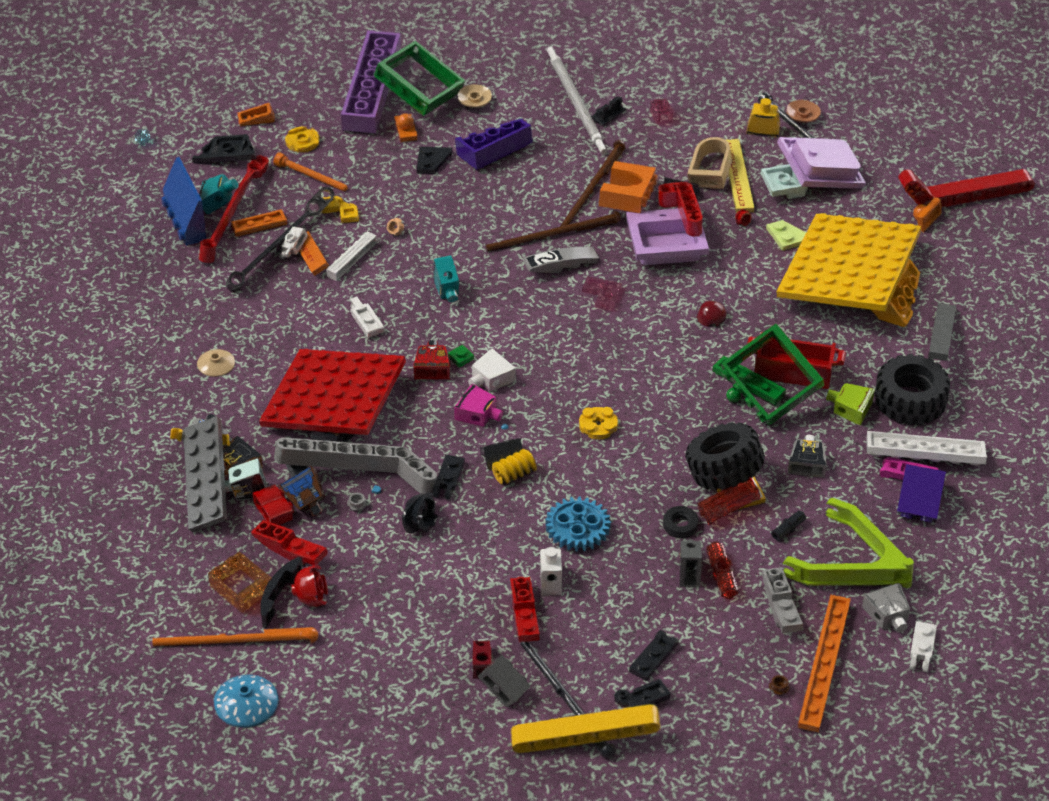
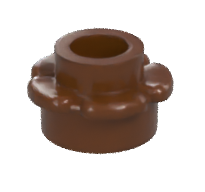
M782 675L774 676L771 683H769V689L776 695L787 693L790 689L788 679Z

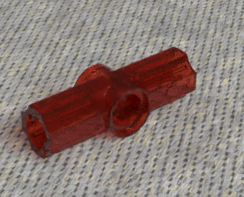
M719 541L711 542L710 545L706 546V553L713 571V579L717 582L721 597L732 599L739 593L732 572V562L727 557L723 544L719 543Z

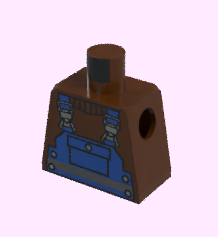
M314 467L306 468L279 485L301 512L309 509L313 517L323 512L319 502L325 499L326 496Z

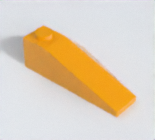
M911 259L907 262L886 311L871 310L878 319L901 327L907 326L913 316L911 307L916 299L913 295L914 290L918 288L920 276L919 270Z

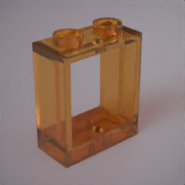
M240 551L230 556L225 562L214 567L208 573L210 587L241 613L262 599L263 592L271 579L268 574ZM241 570L255 582L236 594L223 582Z

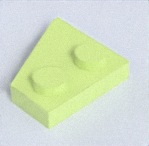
M784 220L770 223L766 226V229L782 251L800 246L806 232Z

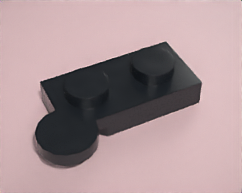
M660 678L633 689L631 693L624 689L618 690L614 694V700L619 705H627L628 708L656 705L670 699L671 693Z

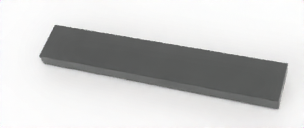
M938 303L928 358L947 361L956 311L955 305Z

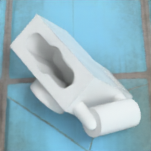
M291 228L281 245L280 259L290 257L291 254H298L308 237L304 228Z

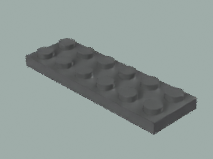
M218 416L183 429L188 529L191 532L227 520L221 419Z

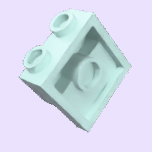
M789 164L761 169V176L772 197L785 194L788 199L805 196V191H807L808 187L801 186Z

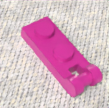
M885 457L879 475L884 478L892 477L903 480L906 464L938 470V468Z

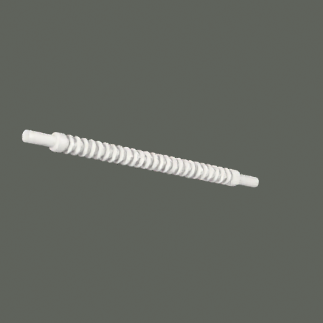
M548 47L547 52L551 58V64L558 74L592 142L597 145L601 154H606L607 149L602 142L603 138L567 73L563 62L556 55L554 49Z

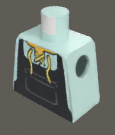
M258 459L230 468L228 470L229 480H225V492L233 491L236 500L253 499L254 492L267 487V481Z

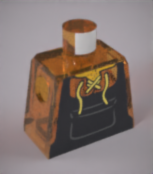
M239 436L230 441V446L226 445L223 448L224 475H229L228 470L230 468L254 459H258L261 468H263L262 455Z

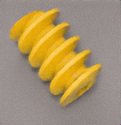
M525 449L492 464L493 474L500 484L503 483V480L506 483H510V477L512 480H516L517 475L523 477V471L529 474L530 468L533 471L537 470L533 455Z

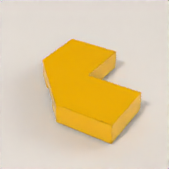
M334 196L331 203L322 210V213L340 212L341 223L359 222L357 206L344 202L338 196ZM322 197L325 200L330 199V197Z

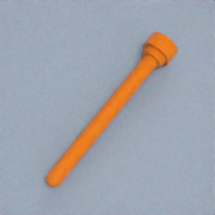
M278 152L274 157L273 164L277 167H289L342 191L348 189L346 184L290 161L285 154Z

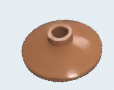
M807 100L792 101L786 109L790 118L804 123L817 120L821 113L820 108L815 103Z

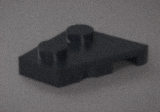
M420 146L417 174H435L438 168L445 163V159L453 154V148Z

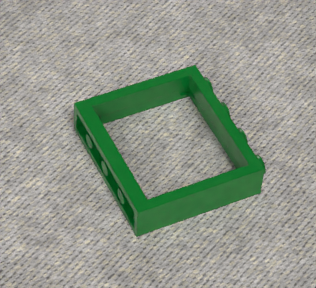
M417 41L410 43L379 62L373 75L423 116L456 96L465 83L462 77ZM413 58L449 88L429 99L395 72L393 68Z
M776 323L721 363V373L726 380L730 379L733 382L734 390L738 394L742 393L747 406L750 409L754 408L758 419L762 423L766 422L768 426L824 386L823 378ZM775 339L809 379L811 384L768 415L732 369Z

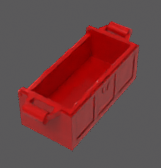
M750 336L748 338L747 344L754 340L756 337ZM775 339L754 353L756 354L755 373L771 381L803 386L811 384L809 379ZM790 339L823 378L824 386L822 388L829 389L833 366L844 365L846 351L837 349L836 343L833 342L832 345ZM835 353H838L837 361H834Z

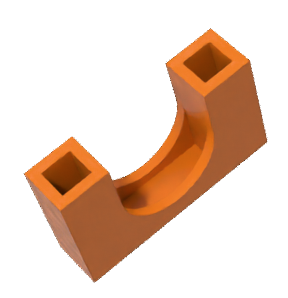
M615 161L611 168L610 184L603 183L600 189L599 206L641 213L643 207L647 205V200L650 199L651 192L654 191V185H657L658 175L655 174L656 168Z

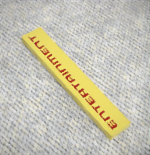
M739 139L726 140L730 145L732 156L728 177L736 213L741 209L754 212V204Z

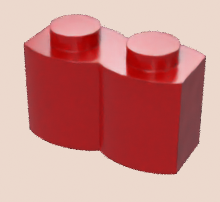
M273 484L253 493V502L264 520L277 525L293 520L294 507L290 501L287 502L281 488L278 489Z

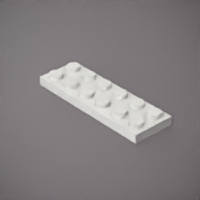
M867 431V454L872 456L909 457L913 460L930 459L933 462H940L942 460L954 464L964 462L975 466L986 464L985 441Z

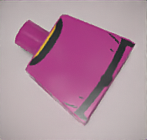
M474 384L470 385L454 407L455 420L478 426H485L489 419L499 422L503 416V411L497 409L496 397Z

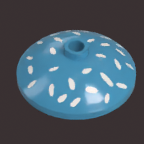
M240 675L227 680L219 687L214 697V708L218 717L231 726L241 728L253 727L265 722L274 714L278 705V694L274 685L267 679L257 675Z

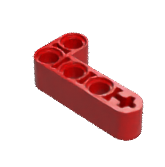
M687 182L660 185L658 204L666 208L678 207L687 235L692 237L701 235L703 216L692 185Z

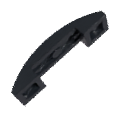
M296 557L282 566L268 582L262 595L260 608L263 628L266 629L275 616L274 602L285 584H294L297 573L303 569L301 557Z

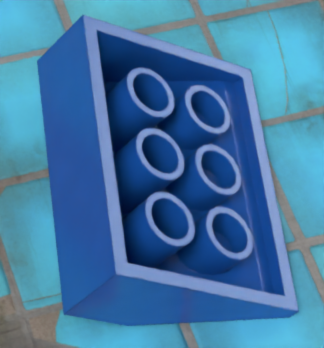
M177 157L163 187L164 197H161L163 207H167L168 217L173 218L172 223L174 229H178L179 239L184 240L187 246L207 238L202 199L180 157Z

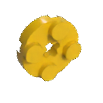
M610 407L585 408L579 418L580 431L592 439H606L610 437V434L615 433L618 427L617 416ZM600 421L601 425H597L595 422Z

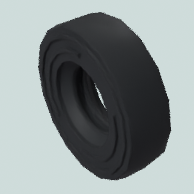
M672 507L663 516L665 531L675 538L690 537L698 529L699 518L697 513L689 507ZM676 518H685L688 524L686 526H677L673 521Z

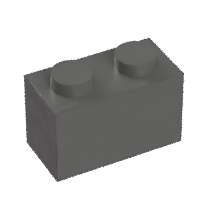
M503 655L492 661L478 676L505 707L515 703L530 687L526 678L518 673L510 660Z

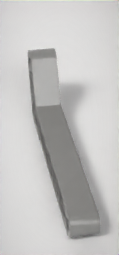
M280 438L276 442L274 459L280 464L393 472L401 476L421 494H426L427 491L433 493L437 473L406 447L296 438Z

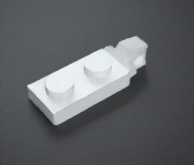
M358 297L351 298L352 309H350V312L366 337L370 338L383 333L384 326L369 304L362 305Z

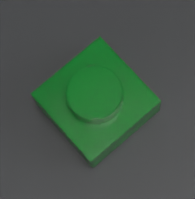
M462 344L448 352V358L460 368L474 360V354Z

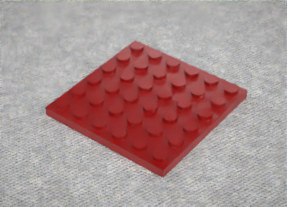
M299 349L259 420L260 426L368 435L406 363L405 356Z

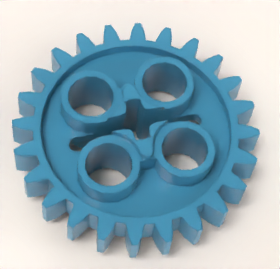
M580 496L577 500L570 497L569 502L563 499L562 504L556 502V508L550 507V512H547L546 532L549 533V538H553L554 544L560 542V547L567 545V550L575 547V551H578L579 547H582L586 551V546L594 549V543L600 546L601 540L605 541L606 535H609L611 526L610 515H607V509L602 510V504L596 506V500L590 503L588 497L584 501L581 500Z

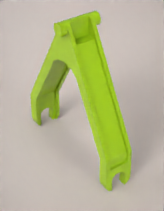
M830 498L826 504L836 507L838 511L828 508L826 516L850 526L880 559L873 563L810 564L788 556L782 563L795 570L792 571L785 568L783 571L787 578L809 586L894 585L897 583L904 588L912 586L913 559L907 558L856 506L835 498Z

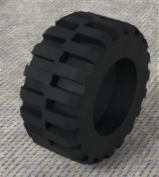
M907 354V356L899 355L896 359L891 358L887 363H884L878 371L875 401L882 413H886L888 418H894L898 423L905 422L906 425L930 423L934 418L940 417L946 409L950 391V378L946 370L942 369L943 367L938 362L934 363V360L931 358L927 359L922 355L913 356V354ZM901 387H916L924 392H909Z
M734 422L725 425L720 424L717 427H711L707 431L701 432L698 437H695L689 443L685 453L686 461L695 483L707 490L709 488L711 490H725L728 487L733 488L740 483L747 482L749 478H753L756 472L761 470L765 460L757 432L751 426L740 422L737 424Z

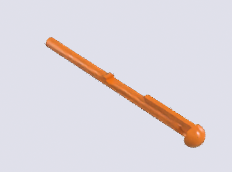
M313 627L263 629L264 633L226 636V633L209 636L153 638L152 644L153 646L307 639H310V643H314L317 641L319 634Z

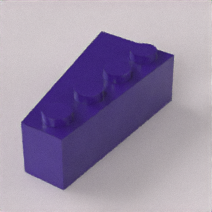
M521 118L500 124V128H487L484 133L476 135V132L464 139L461 136L455 138L457 155L476 170L533 143L531 125Z

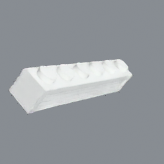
M370 232L363 234L358 241H355L345 253L341 254L327 268V277L337 281L377 243L376 235Z

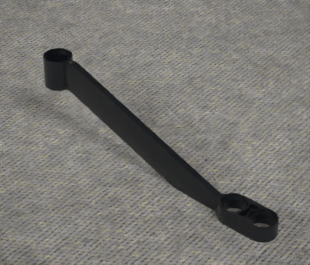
M330 187L321 188L308 201L305 213L244 270L232 272L226 280L228 290L232 292L240 290L245 283V276L285 239V236L292 227H298L308 217L317 216L324 210L335 196L333 189ZM323 191L330 194L329 200L322 198L321 193ZM316 203L319 210L312 211L309 207L310 204ZM231 279H237L239 281V285L233 284Z

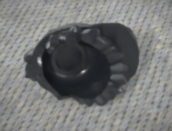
M427 491L426 494L414 495L405 504L402 524L407 533H415L419 529L428 533L430 528L435 526L436 522L434 520L438 518V515L434 514L435 500L432 493Z

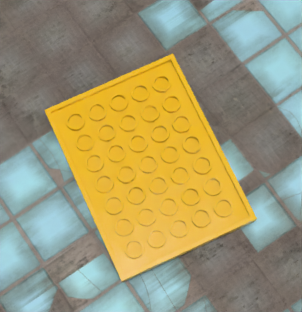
M825 213L816 214L776 291L777 297L886 311L920 236L921 226L867 220L858 217L850 218L842 215L833 216Z

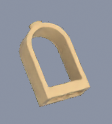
M711 137L704 139L696 146L687 174L690 183L699 184L698 187L724 189L732 163L730 145L725 139ZM710 153L725 154L720 171L699 170L701 160Z

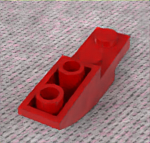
M263 520L251 531L252 536L284 558L291 561L296 557H301L303 565L305 563L317 565L328 554L326 547L296 537L294 530Z
M531 577L510 578L518 641H539L540 635Z

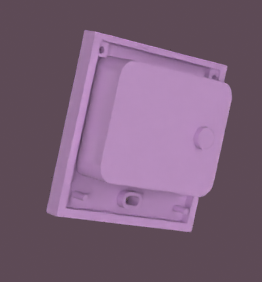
M779 137L777 143L802 187L864 188L866 182L859 172L861 166L848 143L844 140Z
M678 209L641 211V213L626 212L636 260H640L642 264L698 261L700 255H709V247L703 226L701 235L696 237L687 235Z

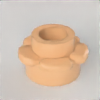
M399 218L391 219L387 223V230L390 234L398 236L404 230V224L401 223L402 221Z

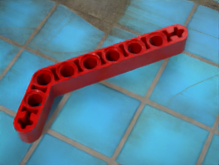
M1025 169L928 187L912 170H904L898 176L905 192L918 205L925 204L927 206L934 198H939L941 200V208L1031 191L1035 186V182Z

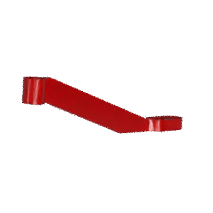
M256 156L257 159L251 160L248 164L247 173L235 191L212 237L200 242L199 260L201 262L212 263L215 261L216 247L253 178H260L268 169L269 159L267 157Z

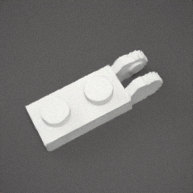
M916 621L910 654V669L914 670L917 664L916 659L925 660L922 668L924 672H928L937 625Z

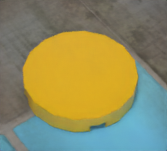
M304 126L291 129L288 135L285 136L286 146L294 152H309L315 149L320 142L318 132L315 129L311 128L310 130Z

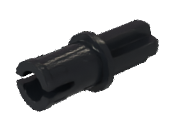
M799 510L788 519L785 518L782 524L771 531L772 537L779 542L790 532L793 533L795 528L806 520L805 513Z

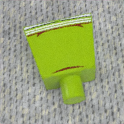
M846 383L840 392L829 389L826 400L835 403V414L861 426L873 403L875 389Z

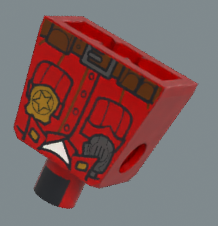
M430 340L427 345L418 347L413 365L414 379H450V364L444 345H438L437 341Z

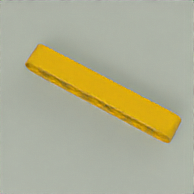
M643 705L518 724L511 728L512 750L516 753L534 752L653 734L660 730L658 708L655 705Z

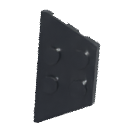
M248 134L215 136L201 149L202 153L199 156L194 155L192 157V161L195 164L257 159Z

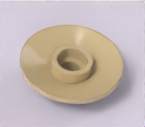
M468 85L463 87L458 93V100L467 107H482L487 105L492 99L491 91L482 85Z
M221 349L207 351L197 361L199 371L211 377L223 376L229 373L235 365L233 355Z

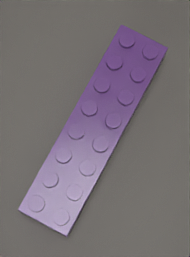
M367 31L341 113L342 130L376 134L389 88L373 75L379 62L401 50L400 33Z

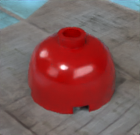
M319 565L309 566L300 570L294 579V584H292L293 595L297 596L302 604L309 607L327 604V601H323V594L328 595L325 575H320L318 571L321 570Z

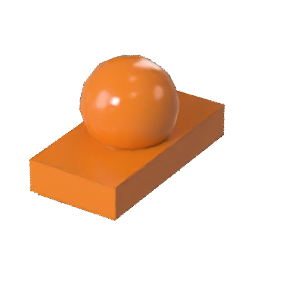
M404 113L400 116H394L400 142L417 140L412 115Z
M934 198L927 206L919 204L914 208L913 216L917 220L918 226H921V232H925L942 214L941 200Z

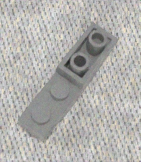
M771 568L762 570L764 586L776 626L780 627L782 633L802 631L803 623L792 600V590L783 569Z

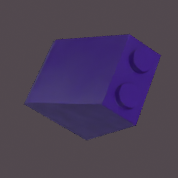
M906 464L897 513H901L900 517L912 519L913 516L921 517L920 521L928 523L937 520L946 471Z

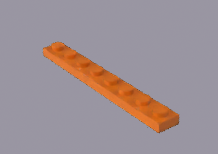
M830 594L798 728L819 732L849 611L850 598Z

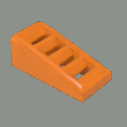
M270 103L237 113L240 126L275 122L274 112Z

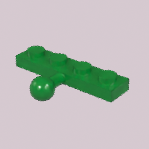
M723 356L713 365L712 371L724 377L721 373V363L727 357ZM740 364L732 369L750 392L774 405L786 394V389ZM730 388L726 393V398L728 401L735 403L741 399V394H738L734 388Z

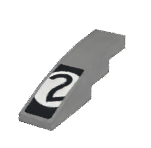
M593 247L559 248L523 258V262L529 272L561 273L563 268H579L581 263L595 264L599 260Z

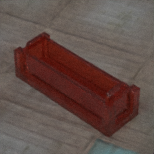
M750 478L747 482L740 483L736 487H728L698 502L699 515L701 517L704 516L707 524L710 526L714 521L756 500L759 501L761 499L759 488Z

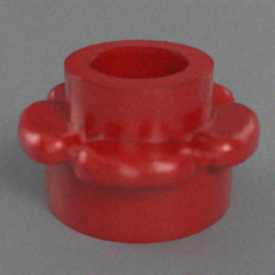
M746 209L738 211L735 216L736 224L747 226L752 219L750 212Z

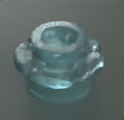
M138 129L135 134V141L140 143V145L148 143L150 140L149 131L147 129Z

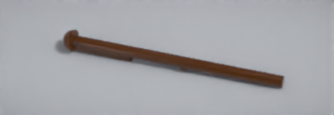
M616 140L613 143L614 149L560 227L569 225L589 195L593 193V188L604 174L607 175L610 172L614 162L619 159L626 148L622 140Z
M612 210L610 215L487 244L485 248L488 252L537 239H546L549 236L574 230L582 231L612 223L616 224L621 220V214L617 210Z

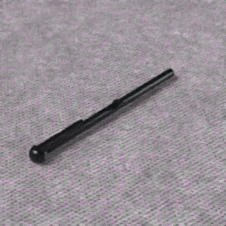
M528 641L521 642L520 645L554 687L555 692L560 694L575 716L584 715L585 713ZM607 741L593 743L604 758H612L616 753L614 744H608Z

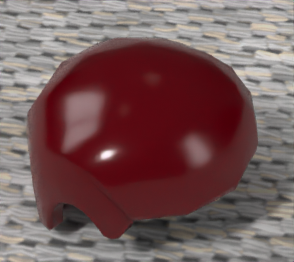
M705 301L697 313L698 322L706 327L710 324L718 326L725 321L727 316L725 307L717 301Z

